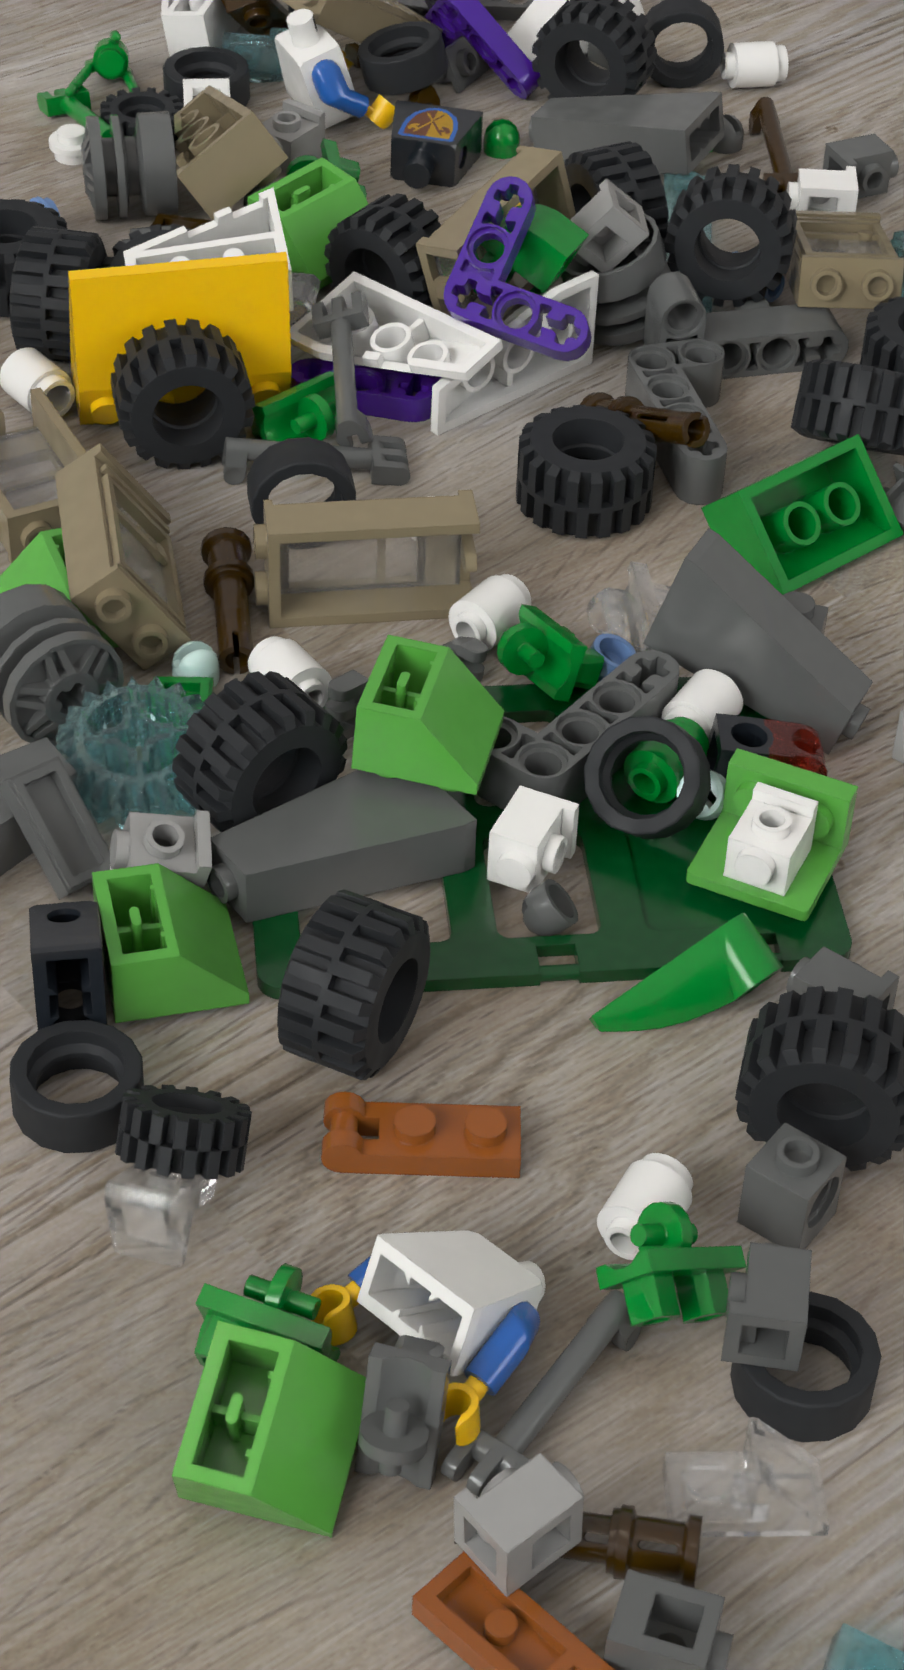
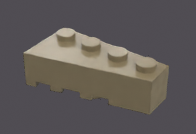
M211 85L207 86L174 115L175 135L179 138L175 141V148L180 153L176 156V163L180 167L177 170V177L212 220H215L214 212L228 206L231 208L255 186L264 187L271 183L281 173L282 168L280 165L289 158L252 110Z

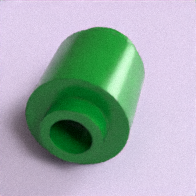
M675 717L667 720L684 728L701 744L707 757L709 740L705 731L698 723L686 717ZM641 741L626 757L624 761V774L630 787L638 796L654 803H667L677 795V788L683 778V766L678 755L668 745L657 741Z

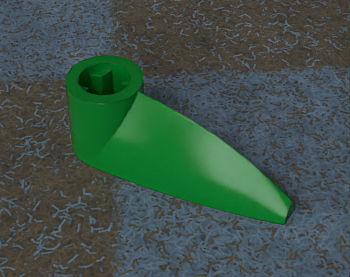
M744 912L646 977L592 1015L589 1020L600 1032L643 1031L673 1026L698 1018L739 1000L774 976L783 966Z

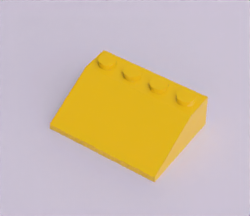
M286 252L68 271L71 377L75 390L80 425L96 423L108 425L119 421L111 388V373L115 372L113 363L117 354H126L124 344L131 337L138 340L143 338L142 329L153 325L155 330L165 327V320L176 319L177 325H185L187 319L199 320L201 329L212 324L220 328L222 337L229 335L235 342L237 351L241 352L254 394L255 404L290 389L292 368L288 259ZM199 386L179 387L168 392L159 401L166 403L187 402L199 396L206 388Z

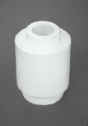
M774 41L730 43L727 52L723 54L720 64L721 77L723 80L728 81L731 88L773 87L776 82H784L788 74V53L784 45H776Z
M30 347L21 348L12 353L1 368L0 385L2 389L30 413H32L30 390L41 387L61 416L71 408L75 399V390L69 375L38 350Z
M509 574L486 578L450 608L449 624L454 637L476 638L488 646V651L499 643L505 631L520 623L518 613L521 604L531 606V596L527 587L520 579Z
M272 636L262 640L252 650L248 659L250 673L257 671L263 675L269 671L280 673L284 678L288 677L322 708L325 706L329 698L328 687L329 682L332 680L331 676L297 642L291 639Z
M702 669L697 671L664 707L662 719L669 720L675 717L689 718L703 728L709 739L716 713L738 716L743 708V698L739 688L730 677L716 670Z
M651 1153L642 1160L633 1162L628 1167L597 1217L598 1230L613 1253L628 1260L635 1258L639 1248L632 1243L630 1232L632 1227L637 1224L644 1208L651 1203L674 1202L687 1212L692 1203L691 1190L693 1188V1180L691 1174L682 1163L665 1154Z

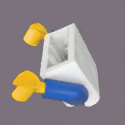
M299 9L290 13L286 19L289 29L277 34L274 39L285 88L290 97L297 102L325 112V129L352 116L362 118L364 115L380 128H388L394 119L395 106L380 94L370 106L368 96L354 90L348 72L354 65L353 62L346 58V53L340 48L333 37L322 26L316 24L312 11L309 9Z
M469 1230L386 1233L377 1235L372 1254L348 1274L351 1280L345 1287L336 1284L324 1285L317 1288L311 1294V1296L321 1299L319 1312L316 1318L311 1321L331 1328L332 1346L344 1344L352 1339L357 1332L358 1324L354 1308L361 1304L400 1336L409 1335L439 1342L445 1347L443 1358L452 1360L450 1375L454 1377L465 1374L468 1378L465 1383H449L444 1421L451 1416L461 1415L455 1427L456 1445H469L476 1440L480 1433L479 1402L485 1394L491 1396L497 1394L525 1358L539 1330L540 1316L537 1307L545 1293L544 1275L535 1263L531 1261L517 1262L482 1235Z

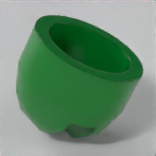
M506 119L492 121L486 127L484 133V153L496 159H509L517 155L516 149L520 146V133L517 127L510 120Z

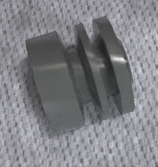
M169 112L137 113L134 124V136H124L118 115H110V137L101 138L98 116H86V129L83 143L81 144L85 193L93 207L95 220H108L107 197H116L119 218H127L130 196L135 195L140 196L146 217L157 216L159 213L178 215L176 158Z
M645 213L644 216L650 235L614 269L608 272H600L591 264L583 266L573 259L567 270L561 275L564 283L591 270L599 274L594 344L616 346L642 340L649 287L656 278L671 272L666 262L667 255L659 228L654 218Z
M24 584L2 592L0 594V714L12 726L19 737L29 743L47 737L54 746H62L84 737L104 721L118 701L124 683L122 660L109 642L102 638L98 630L87 622L83 614L63 592L47 584Z

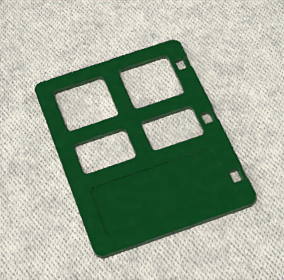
M679 677L677 693L691 677ZM535 684L483 686L502 707L504 717L518 723H550L590 690L574 687L569 702L553 700ZM743 704L742 711L738 716L763 719L764 725L770 729L774 736V742L769 747V758L799 767L789 731ZM624 766L612 775V788L618 801L627 810L639 815L657 814L669 808L677 799L676 795L674 799L667 803H654L638 796L626 780ZM446 791L477 819L475 867L462 873L441 877L450 938L442 942H430V964L424 992L540 986L541 982L579 980V983L644 980L713 931L744 912L767 945H774L776 952L774 954L783 966L780 970L781 972H792L802 958L808 957L811 959L823 946L846 959L850 957L852 938L832 875L806 921L778 914L689 884L686 881L687 869L717 818L707 821L695 818L686 829L667 838L641 839L611 828L594 812L588 797L579 804L576 845L582 851L598 931L591 934L504 937L497 931L484 857V850L489 848V832L504 810L497 806L478 804L473 794ZM707 797L712 804L715 803L716 797ZM298 911L252 922L257 985L263 994L273 999L279 1000L284 974L294 947L300 937ZM574 955L576 963L540 966L538 957Z

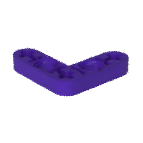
M437 0L424 18L443 29L441 34L445 48L463 35L502 82L519 98L526 99L539 87L536 80L541 76L540 73L533 71L532 62L479 0Z
M512 176L500 178L492 183L488 189L445 285L443 296L447 310L451 317L496 338L557 360L567 362L576 360L586 353L592 338L589 324L584 314L569 305L505 283L533 221L536 205L532 190L524 180ZM514 194L518 195L522 207H512L509 210L505 223L508 231L512 233H508L504 228L500 227L504 217L500 201H510ZM493 239L503 243L505 247L504 252L497 261L483 263L476 258V249L482 242ZM471 289H476L479 300L493 306L491 319H488L489 313L486 306L476 302H470L467 308L463 309L458 295H468ZM523 304L532 310V316L528 324L517 329L506 326L503 323L505 311L512 305ZM547 313L548 325L558 330H565L568 324H574V329L578 336L577 339L568 337L564 344H559L556 333L553 330L542 327L543 314ZM540 329H541V335H540V337H536V335L538 334V332H539Z
M306 358L294 362L291 365L290 388L328 371L333 372V361ZM355 365L358 410L364 415L404 422L426 421L431 418L432 386L442 377Z

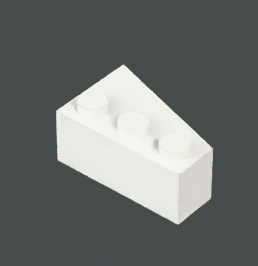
M162 0L161 18L169 56L194 47L208 46L225 49L241 26L227 13L221 0Z
M274 188L259 193V201L232 212L229 206L214 212L215 220L190 231H187L182 226L123 251L125 266L286 252L288 259L290 311L294 310L292 269Z

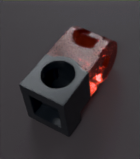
M716 713L708 739L707 759L710 764V770L721 774L725 779L728 763L737 748L827 776L828 771L821 738L818 732L811 726L801 723ZM710 790L708 796L715 797V795Z

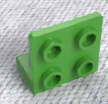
M737 748L728 763L722 811L688 867L686 881L689 884L800 921H806L848 845L858 786ZM757 782L819 801L811 850L785 896L723 876L728 838L752 800L753 789Z

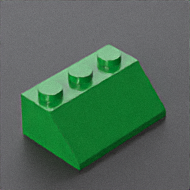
M859 434L812 454L701 508L710 529L726 540L782 595L792 592L904 535Z

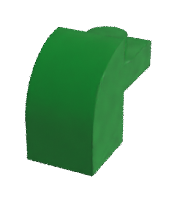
M535 204L536 211L533 221L505 283L508 284L517 272L533 286L545 293L567 270L589 234L559 211L545 205ZM506 215L502 219L500 227L504 228L508 233H512L507 229L505 223ZM493 239L482 242L480 245L487 249L488 252L481 262L492 263L500 259L505 248L503 243Z

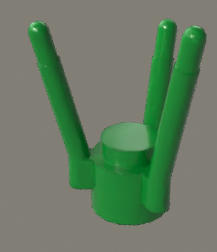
M117 30L111 31L109 38H104L97 43L94 48L93 59L87 60L81 71L65 89L66 96L71 97L94 72L109 80L121 77L125 81L130 93L132 88L138 87L133 76L134 73L128 67V49L120 41L121 35Z

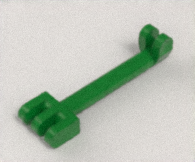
M83 85L71 97L65 95V88L54 90V96L47 91L37 93L39 109L48 117L67 114L86 129V116H98L90 110L92 109L90 92ZM98 116L101 138L110 137V125Z

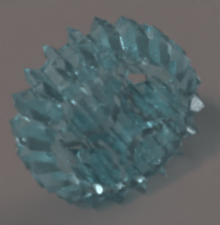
M131 675L127 686L117 688L107 680L103 690L104 694L97 695L85 691L82 707H68L66 723L58 725V732L56 734L57 745L55 747L65 759L68 758L64 762H69L77 771L78 776L74 781V785L87 809L91 810V815L95 818L97 824L114 817L115 823L120 830H123L129 812L176 815V811L181 810L194 815L195 808L182 797L183 795L175 786L174 779L177 775L172 771V761L180 753L175 747L179 736L185 734L189 727L186 723L193 713H198L205 705L201 700L200 694L186 696V691L180 682L164 689L157 675L148 685H139ZM139 745L142 746V747H141V749H142V759H141V760H137V759H136V758H137V749H136V748H137V746H139Z

